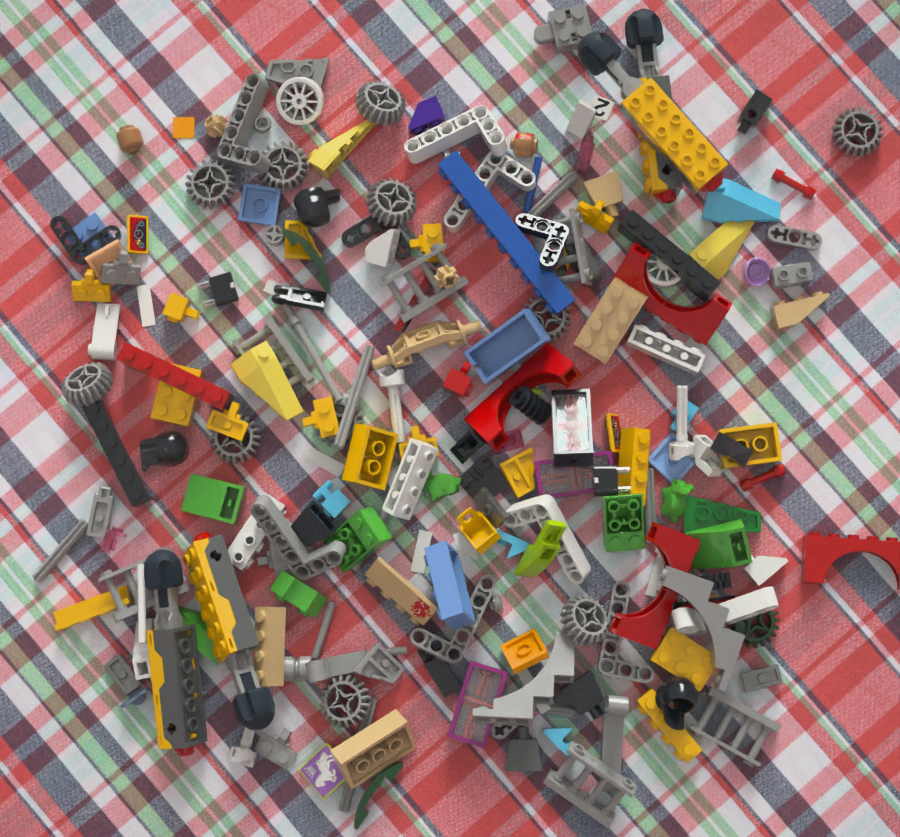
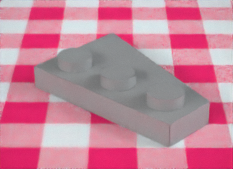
M330 58L270 60L265 80L282 85L289 79L306 77L316 82L322 88ZM298 86V89L302 90L303 86ZM308 87L306 88V92L312 91Z

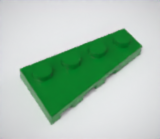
M690 495L685 496L687 507L682 514L683 533L739 519L742 520L746 532H761L760 512Z

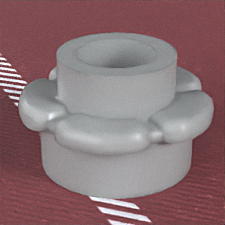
M263 115L258 116L255 119L254 129L260 134L269 132L272 128L271 119Z
M492 594L489 605L491 611L495 610L498 613V611L503 610V604L500 595L494 596Z

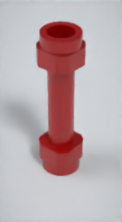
M776 168L771 179L777 183L781 181L803 194L802 197L811 200L816 192L813 187L809 185L806 187L784 175V171Z
M779 464L772 467V470L740 481L739 485L742 491L746 492L753 489V486L773 477L778 478L785 475L786 471L784 466Z

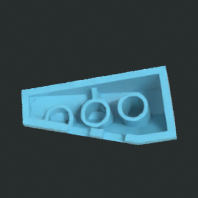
M723 178V184L714 192H706L701 219L716 223H726L727 221L743 223L745 220H754L755 222L778 221L781 203Z

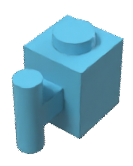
M689 401L687 406V425L699 409ZM677 405L670 414L674 421L669 426V431L673 433L677 431Z
M328 479L312 496L317 501L324 496L326 500L321 504L324 507L322 510L329 518L333 516L336 519L352 502L338 488L331 493L329 489L334 484Z

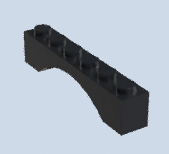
M633 209L620 223L617 231L632 243H637L662 260L681 278L688 289L703 302L711 296L721 283Z
M103 399L95 401V404L90 403L89 406L84 405L82 408L132 507L138 508L153 500L116 430Z

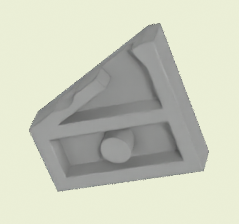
M375 643L353 672L387 683H394L405 668L379 643Z

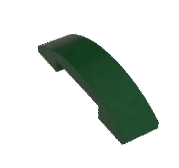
M287 228L283 229L282 233L291 245L294 246L299 242L321 273L316 276V279L326 293L331 290L330 279L325 264L318 252L306 239Z
M400 761L382 771L368 786L355 814L354 828L358 830L369 814V811L364 806L383 779L387 777L392 781L404 763Z

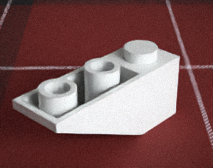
M579 100L565 131L566 136L580 144L593 124L597 110L593 104L588 101L583 102Z
M154 618L146 619V631L155 629ZM137 621L132 662L136 680L151 678L147 641L146 643H138Z

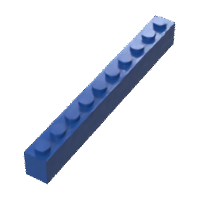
M455 150L438 163L439 170L437 172L443 180H448L451 184L449 187L455 195H460L463 199L461 201L463 206L467 210H472L475 221L479 225L483 224L486 228L485 233L491 240L494 238L498 243L496 246L503 255L506 253L510 258L508 260L510 265L514 269H519L522 273L520 275L522 280L526 284H531L534 288L532 290L534 295L538 299L542 298L546 303L544 305L546 310L550 314L554 313L555 316H558L575 302V298L553 271L545 272L540 268V254L460 154Z

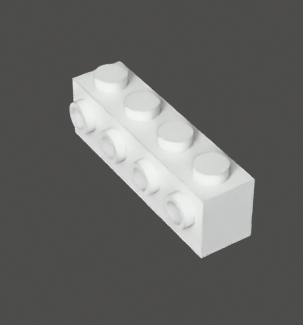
M642 324L634 325L625 344L693 375L699 372L706 356L702 354L701 350L694 347H686L679 340H670L663 333H654Z
M410 438L382 510L392 516L410 520L439 449L429 443Z
M265 493V495L273 500L282 515L285 516L287 513L285 508L287 506ZM252 514L228 548L232 564L242 571L245 568L249 569L254 562L253 556L256 552H261L265 546L263 541L267 537Z

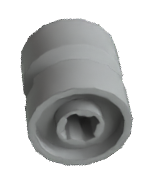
M284 656V682L295 681L296 678L300 681H309L305 663L312 661L311 656H300L299 659H296L295 656Z

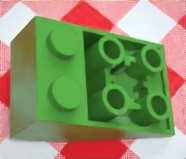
M191 473L181 511L237 526L247 488Z
M642 493L603 496V541L606 552L645 549Z
M373 506L359 509L323 542L325 545L334 541H340L345 544L346 553L341 564L338 566L343 573H346L381 549L393 537Z
M741 519L684 533L700 540L699 550L692 560L693 569L726 568L753 563L745 527Z

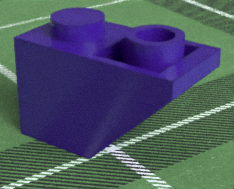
M436 96L418 103L408 126L410 135H419L426 128L431 126L434 128L445 121V116Z

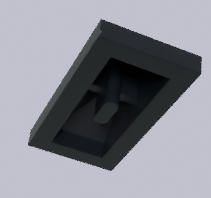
M471 428L450 451L463 464L485 444V441Z
M721 432L718 433L710 447L714 452L743 468L753 453V450Z

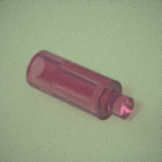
M586 135V139L582 140L575 171L588 173L595 147L593 142L594 136Z

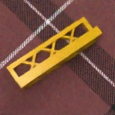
M125 585L117 588L124 606L133 604L128 586ZM110 591L53 612L57 623L54 625L56 631L64 630L116 610L117 607Z

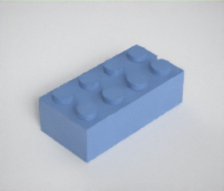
M525 308L463 353L473 367L482 364L483 367L477 368L475 371L484 384H490L550 342L551 338L531 308Z
M446 540L425 547L426 555H424V561L429 566L430 573H428V578L434 586L432 594L434 600L438 602L437 614L439 619L443 620L446 625H449L454 630L476 623L458 551Z

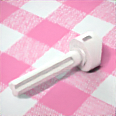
M398 369L392 375L378 372L380 387L385 386V388H388L393 433L399 434L397 443L406 442L398 386H401L400 384H406L404 369Z
M677 386V441L669 443V459L679 461L685 456L695 458V443L687 441L688 386Z
M245 727L240 746H231L228 761L234 763L241 762L242 765L253 768L257 753L252 752L250 748L255 730H249Z

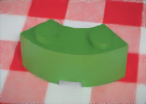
M284 570L280 572L270 588L271 591L276 593L274 596L276 599L283 603L286 600L299 608L298 612L305 617L311 615L316 618L328 600L327 597Z

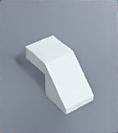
M694 435L693 443H695L696 466L708 477H719L723 470L711 459L715 453L710 449L713 441L706 435Z

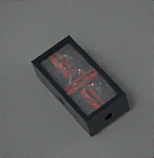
M590 389L551 390L554 467L593 466Z

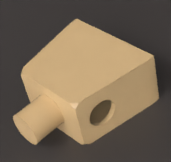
M618 170L583 183V190L593 207L598 199L605 202L601 211L606 210L607 215L613 218L619 216L616 206L623 203V195Z

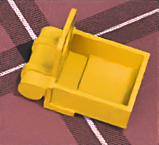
M470 507L457 517V521L461 524L459 526L461 533L480 555L502 538L480 510L475 512ZM472 514L468 520L463 521L465 515Z

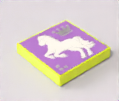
M326 743L298 769L322 799H326L345 781L330 752L333 748L329 743Z

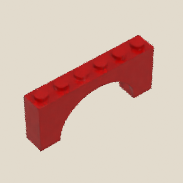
M634 243L608 285L617 277L648 297L643 304L647 312L656 314L663 322L672 324L679 332L688 334L695 342L706 346L733 303L717 293L708 302L691 307L680 306L666 300L654 289L649 281L647 262L651 252Z
M127 342L124 343L117 357V360L123 365L160 380L218 411L224 412L225 409L229 411L232 401L235 399L229 391Z
M548 342L471 411L464 420L489 447L497 452L510 440L505 432V419L512 406L509 403V398L517 388L526 386L531 389L545 383H559L569 387L581 376V373L573 362Z
M652 522L645 539L659 550L663 559L664 569L667 565L687 573L691 570L692 560L699 550L700 540L656 522ZM662 585L657 596L644 609L630 614L616 612L609 631L657 650L658 645L663 640L665 627L670 622L672 604L677 603L679 594Z
M809 532V535L803 536L801 582L822 584L824 583L827 570L836 559L850 552H866L881 558L889 565L895 575L897 589H900V542H898V538L886 537V541L879 540V537L867 536V539H859V535H847V538H840V534L828 533V537H824L819 532Z

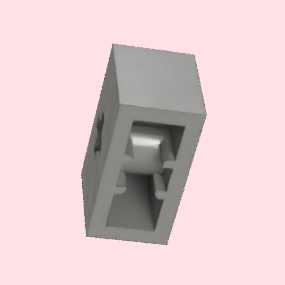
M810 261L773 267L770 274L772 290L810 284L814 280Z

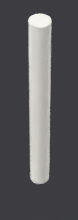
M137 564L138 643H146L144 564Z

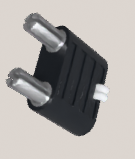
M231 272L210 277L208 281L197 284L199 290L211 287L214 299L202 302L204 308L213 305L218 307L239 300Z
M617 465L593 466L594 497L631 493V490H618L631 489V486H618L617 474L630 473V467H617Z

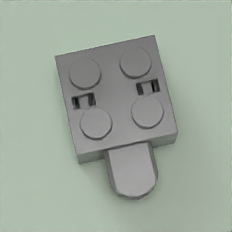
M585 3L549 11L547 17L548 24L535 28L534 40L539 45L553 42L556 54L577 50L579 42L583 37L592 33Z

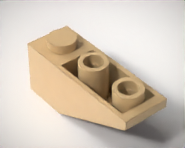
M820 291L811 294L812 297L809 298L799 296L793 298V302L786 303L783 300L774 303L775 306L770 311L775 330L779 331L796 326L830 297L829 293L823 294Z

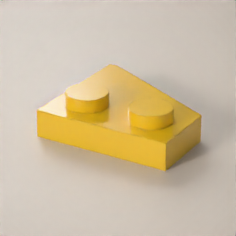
M285 220L284 229H290L306 239L322 259V255L309 234L308 228L301 224L300 221ZM284 235L285 259L312 260L299 242L292 246Z

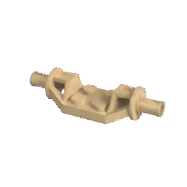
M459 319L456 320V324L436 320L402 333L392 347L390 345L387 346V354L371 360L375 371L389 365L394 366L397 371L399 367L413 363L412 353L423 352L426 348L439 346L445 341L449 350L461 344L467 345V336L482 332L483 328L479 320L464 326L460 323Z

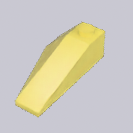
M366 120L324 144L318 150H313L308 157L309 165L327 180L376 124L374 122L369 123V120Z
M745 220L743 223L727 221L691 251L688 256L719 280L727 272L755 221Z
M267 341L248 350L230 364L239 381L254 391L256 396L261 397L267 402L269 407L286 421L303 412L276 355Z

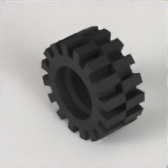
M729 572L698 576L714 582L712 590L732 587Z

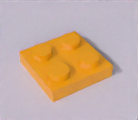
M535 628L500 645L514 674L550 657Z

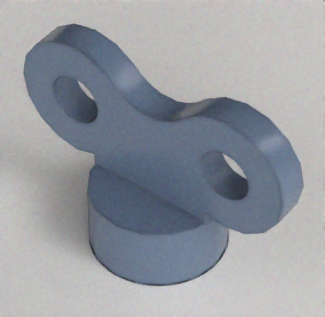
M149 686L143 690L137 689L129 695V700L120 705V707L123 709L131 703L134 705L142 704L146 699L145 693L151 689Z

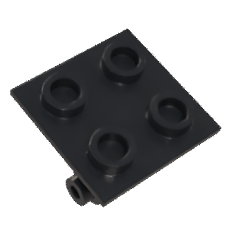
M485 455L460 476L462 479L460 485L472 499L485 486L495 497L508 485L503 474Z

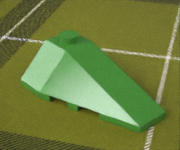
M178 606L179 613L183 617V625L195 624L198 651L214 663L220 664L213 654L214 646L212 640L207 636V625L202 620L201 613Z

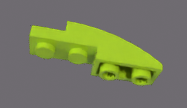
M546 521L534 545L529 544L514 571L515 576L532 578L547 568L561 548L559 540L567 528L564 522Z

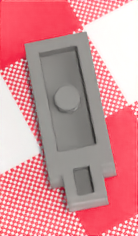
M100 485L99 492L94 493L87 536L107 538L115 495H111L112 487Z

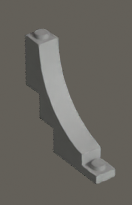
M666 565L659 575L660 584L681 595L698 613L708 635L711 665L720 669L714 676V687L726 692L745 635L724 627L729 608L708 601L714 582Z
M566 630L556 631L550 657L543 669L531 682L511 694L495 698L493 700V709H489L486 706L473 708V723L532 726L533 703L553 704L554 682L573 683L575 641L572 642L571 636H566L568 632Z

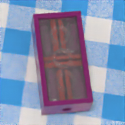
M611 450L593 453V466L554 467V459L534 461L538 496L547 494L554 499L594 493L593 466L613 465Z
M470 660L447 737L485 748L492 724L473 723V708L486 706L489 709H493V700L501 697L508 674L507 671Z

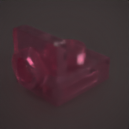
M520 428L506 432L510 440L496 454L525 447Z
M113 527L112 530L106 529L100 552L111 554V551H115L117 545L115 537L127 538L128 536L123 533L124 529Z

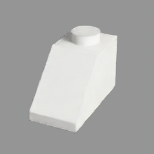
M390 229L369 242L365 249V261L383 267H392L401 229Z
M751 555L753 563L745 564L741 569L755 586H760L785 565L788 560L787 558L753 557Z

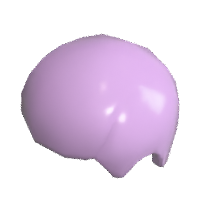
M758 257L748 260L742 269L743 279L749 285L761 287L769 281L771 274L770 264L765 259Z

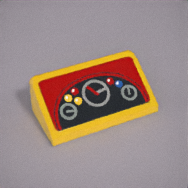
M127 215V252L130 255L149 254L148 216Z
M606 414L604 419L608 448L612 453H619L621 438L619 415Z

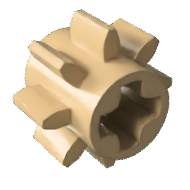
M218 114L216 116L210 115L204 123V126L207 128L205 133L214 138L217 136L222 137L227 126L225 125L227 120Z
M446 264L438 268L436 275H434V278L437 280L436 284L440 288L444 286L446 290L455 286L457 279H459V276L456 274L457 270L453 266L449 268Z

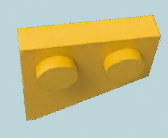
M532 447L499 464L517 499L535 489Z

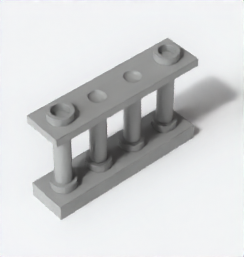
M571 208L569 209L570 217L554 221L565 225H572L573 235L568 237L566 245L575 243L576 254L561 257L557 266L578 261L580 272L558 278L563 284L581 280L582 284L589 286L592 285L591 279H593V274L588 265L581 225L583 217L578 210ZM541 225L537 229L544 231L547 227ZM533 236L535 249L541 256L547 240ZM551 245L549 248L551 249V248H555V247H558V246H557V245ZM549 256L548 261L546 262L547 264H549V262H551L550 256Z
M438 242L430 247L431 251L397 272L393 274L389 272L381 277L382 281L379 282V285L381 287L385 285L389 287L401 307L400 311L402 313L398 316L403 323L469 283L466 277L462 275L457 279L456 285L448 288V290L444 286L440 288L436 284L437 280L434 278V273L426 260L436 255L442 266L446 264L449 268L452 267L442 251L447 248L445 243L440 244ZM417 265H420L434 288V293L428 297L423 294L410 272ZM401 275H404L418 298V303L412 307L407 304L393 281Z
M270 315L264 319L266 322L265 328L239 345L236 339L232 341L235 345L232 348L239 357L245 354L244 351L268 334H274L277 340L274 341L275 344L270 346L272 351L275 353L278 350L282 351L284 349L288 354L285 357L286 359L280 363L282 369L284 370L290 365H296L299 370L296 372L297 375L288 380L291 387L300 381L306 380L309 384L315 380Z
M165 547L160 548V549H162V550H168V551H171V552L173 551L172 548H169V549H166ZM147 558L114 572L111 569L101 573V577L97 580L98 584L106 582L117 607V613L113 615L115 623L138 614V586L131 570L137 568V564H144ZM124 574L135 599V605L129 608L127 605L124 606L113 580L114 577ZM187 583L176 587L177 597L190 590ZM152 590L153 598L146 600V610L155 607L154 590Z
M709 686L706 694L710 695V702L697 726L694 727L689 724L688 728L692 730L691 734L699 739L704 736L744 758L743 763L752 768L754 765L760 767L762 763L756 761L755 758L768 733H771L772 730L778 732L781 725ZM723 702L727 705L726 709L728 710L712 737L703 732L716 705ZM739 711L745 714L743 717L745 720L733 743L729 746L720 740L734 713L737 714ZM756 720L762 724V730L747 756L738 751V748L751 723L754 724Z
M571 741L566 751L569 757L557 772L550 769L543 783L609 828L616 814L612 810L625 794L632 798L637 786L631 779L623 777L587 752L582 745ZM578 760L586 767L575 782L571 783L564 778V775L573 763ZM594 771L602 779L593 791L587 794L580 787L591 772ZM611 783L618 788V791L605 806L596 799L607 784Z

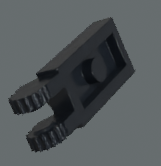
M276 285L274 287L276 294L272 295L271 298L274 303L324 312L326 292L292 285Z
M431 643V649L433 651H436L433 644ZM417 651L425 663L424 666L445 698L462 688L445 661L435 657L429 662L424 651Z

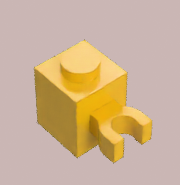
M172 292L162 313L167 317V321L177 324L178 321L183 323L185 316L196 320L200 316L199 311L189 308L191 301L188 298Z

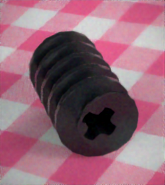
M526 386L517 388L509 398L510 405L514 406L522 414H525L526 417L530 418L537 425L545 423L551 414L550 404Z

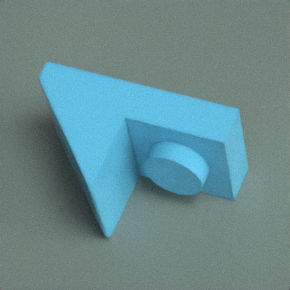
M497 530L502 537L497 543L504 546L512 545L506 559L525 552L528 545L531 544Z
M544 728L542 732L569 757L566 751L570 742L568 740L563 742L562 740L572 728Z

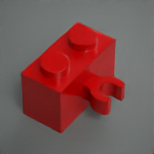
M464 362L459 372L451 368L443 383V390L462 400L465 396L469 397L474 388L472 378L467 376L471 364Z

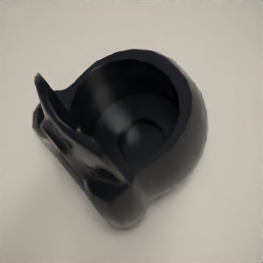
M310 187L300 191L294 198V206L301 224L310 228L328 224L330 222L328 205L339 202L341 190L332 189L324 191L321 187Z
M176 431L161 433L156 437L142 440L139 444L141 461L145 465L176 466L183 463L189 453L187 439Z
M685 677L670 679L665 685H661L656 690V704L663 711L664 721L670 728L683 730L685 714L692 711L697 703V689L694 683ZM670 701H673L674 709L668 706Z

